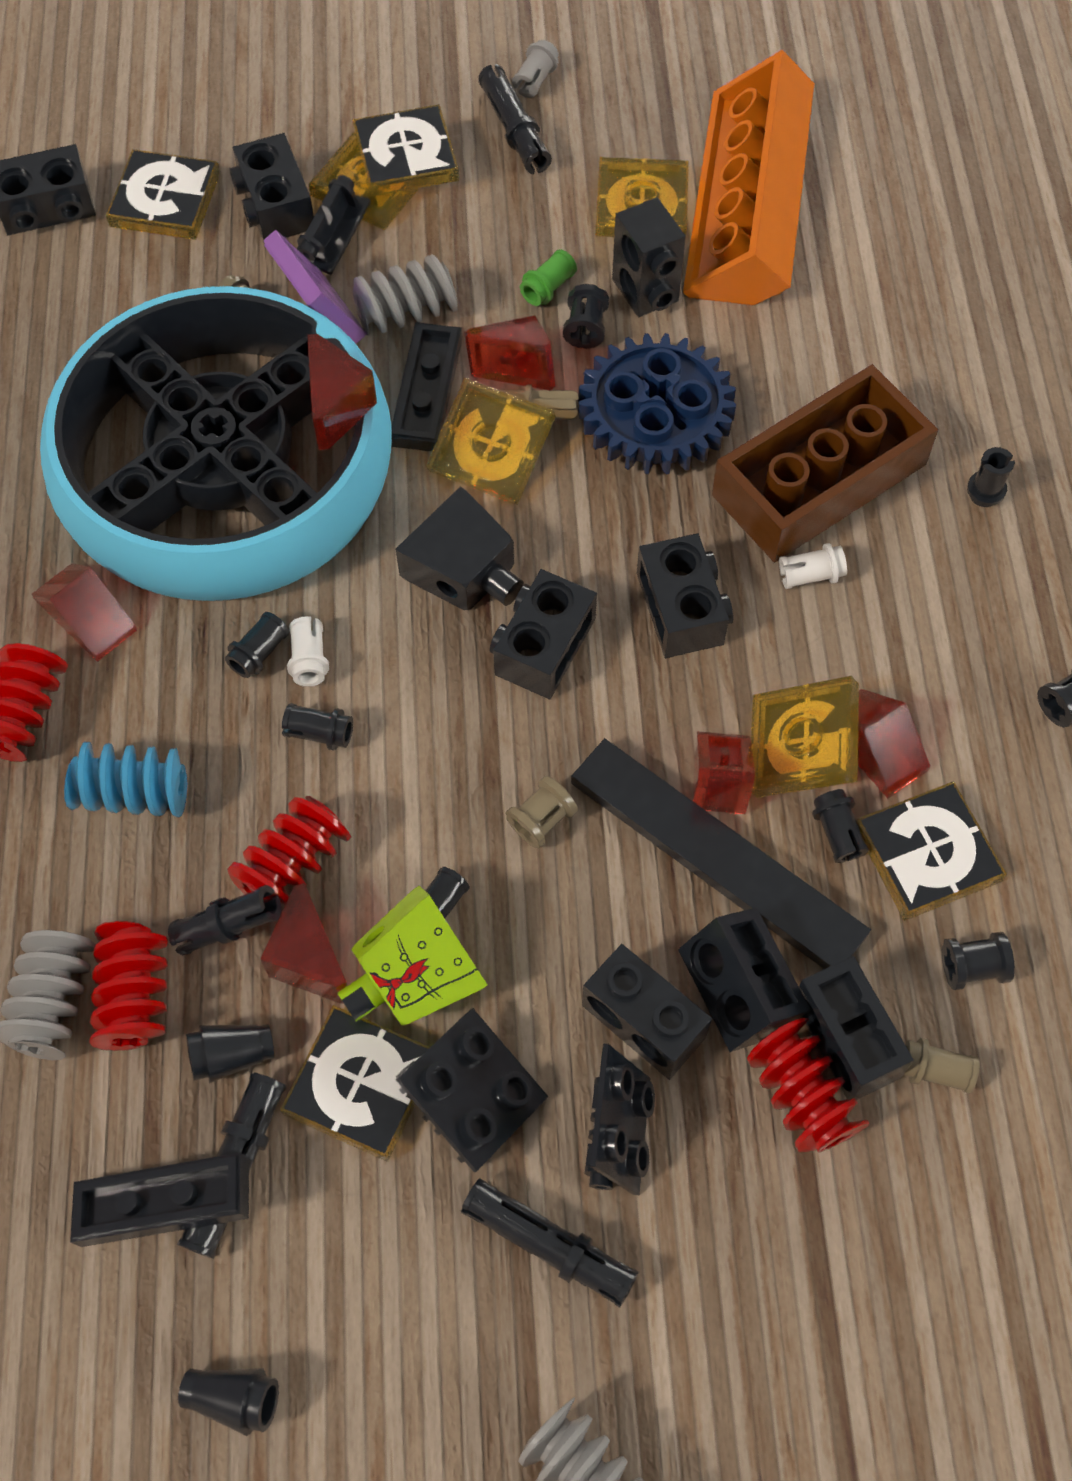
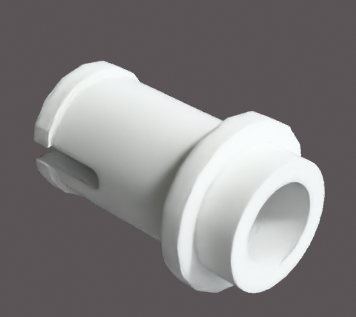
M830 543L824 544L822 550L779 558L780 574L786 577L782 580L785 589L828 579L833 584L838 582V577L847 575L846 558L842 547H832Z
M311 617L296 618L289 625L292 658L287 663V670L296 684L315 686L324 681L325 675L329 671V662L323 656V624L319 619L315 618L313 630L311 631Z

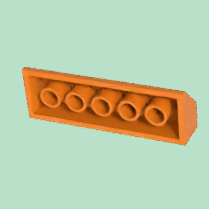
M780 50L713 92L683 293L688 298L754 306L772 296L779 295L791 287L815 83L783 50Z

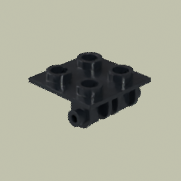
M471 1008L415 1062L412 1061L396 1076L397 1079H395L401 1086L399 1091L410 1096L424 1113L422 1118L426 1122L429 1120L436 1127L434 1132L437 1136L442 1134L459 1154L457 1157L459 1162L463 1163L465 1161L474 1173L488 1161L549 1097L474 1008Z
M603 1044L600 1075L594 1080L592 1109L595 1112H592L590 1121L594 1123V1129L589 1130L588 1138L592 1140V1144H588L584 1174L590 1176L589 1187L612 1190L614 1182L631 1194L640 1195L641 1177L646 1176L649 1168L650 1155L647 1142L645 1141L647 1117L652 1116L655 1107V1091L653 1084L650 1082L651 1078L610 1044Z

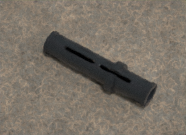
M495 64L494 67L499 77L496 76L492 65L486 66L480 72L478 82L505 128L507 143L510 148L518 152L528 173H535L531 161L535 165L538 174L542 173L550 166L552 156L539 137L540 127L536 120L528 116L502 66Z
M255 1072L250 1074L249 1083L232 1122L225 1121L221 1133L225 1135V1138L217 1156L239 1152L249 1158V1171L258 1150L266 1149L269 1138L265 1133L282 1093L286 1090V1085ZM227 1223L186 1229L177 1245L214 1259L215 1251Z
M481 1178L473 1185L462 1205V1214L482 1223L505 1239L544 1260L560 1271L558 1277L568 1283L574 1279L613 1302L619 1308H621L639 1274V1271L613 1259L591 1245L592 1238L583 1233L578 1237L568 1230H564L529 1207L498 1191V1189Z

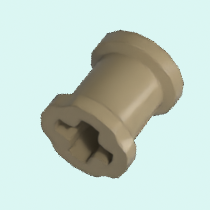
M544 776L538 781L539 789L519 808L511 807L505 812L506 819L515 832L530 846L538 849L545 843L544 836L565 816L572 818L578 812L577 804L567 790L549 776Z

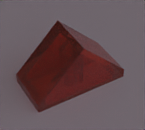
M536 315L469 328L464 332L471 377L520 386L531 384L532 388L548 391L556 387L551 343Z
M319 334L308 335L312 418L319 450L330 449L377 404L373 371Z
M71 563L31 594L34 600L97 662L137 631L133 621L91 567Z
M860 689L857 691L855 762L887 799L927 772L930 768V763L906 703Z
M697 731L692 801L706 811L746 814L755 780V766L750 736Z
M302 883L293 887L260 960L268 977L343 1004L337 992L348 986L306 885Z

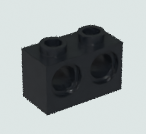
M285 133L233 146L236 166L230 167L229 171L236 194L246 195L247 199L241 201L249 227L258 226L263 240L274 230H277L284 238L305 233L314 218L311 196Z
M76 144L0 160V219L7 236L96 216L87 175Z
M658 197L615 213L612 280L638 318L653 311L664 310L671 304L679 301L686 236Z
M699 533L639 546L636 574L664 658L724 645L728 624H732L734 620L733 609L729 596L726 593L720 594L716 584L718 580L716 559L712 551L705 552ZM682 571L688 575L679 576L671 572ZM695 613L703 618L691 619L686 617L685 614Z
M540 569L532 585L524 584L520 589L513 607L515 614L508 626L501 624L492 638L490 653L494 654L495 676L551 700L596 619L597 592ZM548 609H556L561 611L562 613L557 615H548L545 614L544 611ZM525 649H534L540 653L534 656H524L519 652Z
M757 907L716 917L678 949L729 1052L759 1043L774 1030L794 1020H798L811 1010Z
M622 943L583 985L582 1006L668 1080L675 1075L707 1037L712 1018Z
M855 957L847 958L802 979L799 988L811 1009L802 1018L809 1019L806 1026L811 1035H818L821 1041L817 1046L823 1057L831 1056L833 1062L829 1065V1068L834 1077H843L845 1083L841 1086L845 1097L858 1100L901 1079L914 1059Z

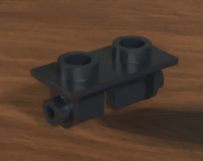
M339 175L337 179H332L329 182L328 193L304 235H300L297 240V250L321 272L329 275L333 274L371 204V199L355 195L353 190L354 182L344 175Z

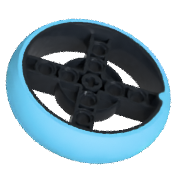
M231 286L202 287L166 294L125 311L96 331L77 350L57 379L47 402L40 441L41 466L47 494L55 513L72 538L99 565L131 584L160 595L200 601L231 600L259 595L291 584L330 561L353 539L371 514L383 489L391 454L392 426L389 407L373 367L354 341L327 317L300 302L264 290ZM240 353L274 358L249 377L233 372H208L191 376L179 365V363L218 354ZM127 393L148 413L143 427V453L88 491L85 483L84 468L89 446L102 420ZM340 395L352 414L354 426L352 441L337 471L317 493L288 466L292 445L291 427L333 396ZM186 505L210 511L229 510L245 506L265 525L255 530L232 536L206 539L174 538L150 533Z

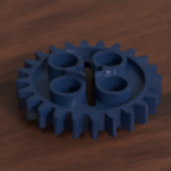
M645 333L643 344L636 345L630 337H626L623 351L610 344L608 346L607 359L596 355L594 357L593 369H585L584 384L579 386V419L584 420V435H594L593 448L595 450L608 446L607 460L612 461L620 455L625 456V469L627 470L632 468L637 461L643 462L645 474L651 472L654 464H661L664 473L670 474L672 462H678L687 471L690 469L691 456L706 462L709 448L719 451L722 438L729 437L737 404L734 402L736 387L729 386L730 372H718L720 358L714 357L705 361V346L702 345L691 352L687 350L688 338L684 337L675 346L670 344L669 334L666 333L663 335L660 343H653L649 333Z

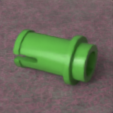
M558 249L537 270L526 272L520 284V292L524 299L534 306L549 303L553 299V292L577 272L575 260L568 252Z

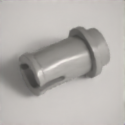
M539 40L527 48V58L512 79L514 89L519 87L522 80H525L518 91L520 95L528 98L534 97L548 73H553L558 67V50L551 42Z

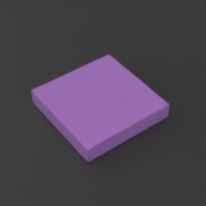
M274 230L263 240L268 252L308 307L324 315L340 327L355 344L367 335L324 274L277 230Z

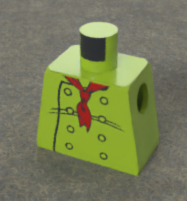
M417 886L352 947V952L366 973L337 993L356 1022L386 1002L399 1023L407 1025L480 991L487 986V983L430 895L422 887Z

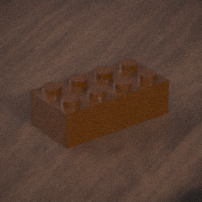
M871 364L718 459L712 496L764 553L776 563L780 557L790 554L924 467L929 459L939 429Z

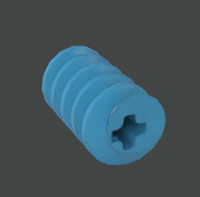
M83 742L78 756L72 758L67 768L64 785L65 803L70 810L79 808L82 803L85 809L94 812L100 810L104 804L106 810L111 813L122 811L126 805L128 811L135 815L143 813L148 806L150 813L154 816H162L170 808L172 815L179 818L184 812L187 798L186 768L180 762L177 748H171L165 763H160L156 747L154 746L148 747L143 761H137L134 745H127L121 760L115 757L112 743H106L100 758H94L91 742Z

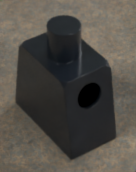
M461 486L395 548L399 576L462 610L472 609L487 593L503 605L508 606L515 601L520 589L524 585L523 580L510 572L514 565V541L511 536Z

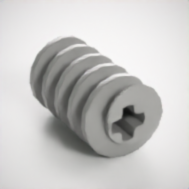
M434 255L425 256L423 268L416 260L407 262L406 275L398 265L389 268L388 280L380 271L372 272L370 286L362 276L355 277L353 280L354 302L367 336L369 335V323L371 322L375 323L381 333L387 332V317L390 316L401 328L404 327L405 312L407 311L412 314L416 322H421L423 306H427L434 317L440 316V301L445 300L452 312L457 311L458 308L456 292L449 270Z
M32 931L22 937L20 945L25 954L19 955L14 962V969L19 975L12 977L8 981V993L13 997L6 999L1 1004V1014L7 1020L0 1021V1042L27 1056L52 1061L62 1060L66 1057V1054L52 1046V1040L69 1039L72 1036L71 1029L59 1024L58 1020L59 1017H75L78 1014V1008L64 1001L65 995H81L84 993L85 987L70 978L71 974H86L90 972V964L78 958L77 953L93 952L95 943L89 938L65 931Z
M575 1398L558 1410L527 1441L518 1460L523 1468L539 1461L544 1462L536 1481H619L628 1462L624 1456L606 1463L601 1460L610 1440L606 1435L589 1442L584 1439L593 1420L589 1414L572 1421L567 1419ZM638 1477V1478L633 1479V1480H631V1481H644V1480H643L641 1477Z

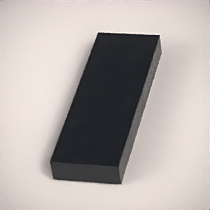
M415 322L392 421L391 447L438 453L462 343V327Z
M239 1152L76 1181L73 1184L70 1243L79 1247H86L249 1219V1158Z

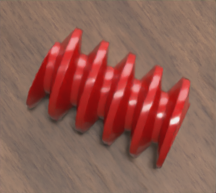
M21 643L7 644L0 649V759L14 762L27 760L26 755L16 747L17 745L34 746L37 738L24 728L25 726L42 728L44 718L35 712L33 708L48 710L53 702L41 690L47 692L58 691L60 682L50 673H66L68 664L65 660L46 649Z
M306 796V799L294 797L288 803L291 816L279 813L273 819L274 828L277 832L264 829L258 835L262 849L249 845L243 851V857L248 866L233 862L227 868L228 874L243 894L252 892L263 885H268L273 888L274 892L272 895L264 897L263 901L278 895L280 903L289 906L292 901L284 887L290 884L304 890L307 884L299 871L302 868H306L318 874L322 868L314 856L316 852H321L333 858L337 852L329 838L333 835L347 842L351 838L349 831L341 820L320 801L311 796Z
M104 922L97 926L94 935L100 942L95 945L93 956L99 964L94 967L92 978L95 984L99 986L94 988L91 994V1001L97 1009L92 1012L90 1023L98 1031L91 1035L89 1043L97 1049L109 1051L140 1048L148 1044L149 1039L166 1034V1027L162 1024L149 1022V1017L160 1015L167 1011V1005L164 1002L150 999V995L164 992L167 989V982L160 978L151 977V973L165 970L168 967V961L164 957L151 955V951L166 948L168 938L158 933H152L150 928L135 922Z
M801 1018L779 1027L764 1037L751 1050L747 1060L752 1068L767 1067L759 1077V1083L762 1088L772 1089L780 1087L771 1098L773 1108L777 1110L792 1108L782 1121L785 1129L788 1131L805 1129L795 1141V1147L798 1152L817 1150L820 1153L850 1139L868 1127L870 1123L867 1119L849 1122L846 1118L858 1103L855 1098L839 1101L835 1099L834 1095L845 1083L843 1077L824 1080L822 1073L833 1060L831 1056L812 1059L810 1052L818 1045L821 1039L818 1035L800 1038L798 1032L809 1020L808 1018Z

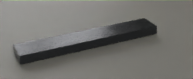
M604 738L571 775L572 785L743 910L757 907L762 919L770 930L823 969L852 957L871 932V929L607 739Z

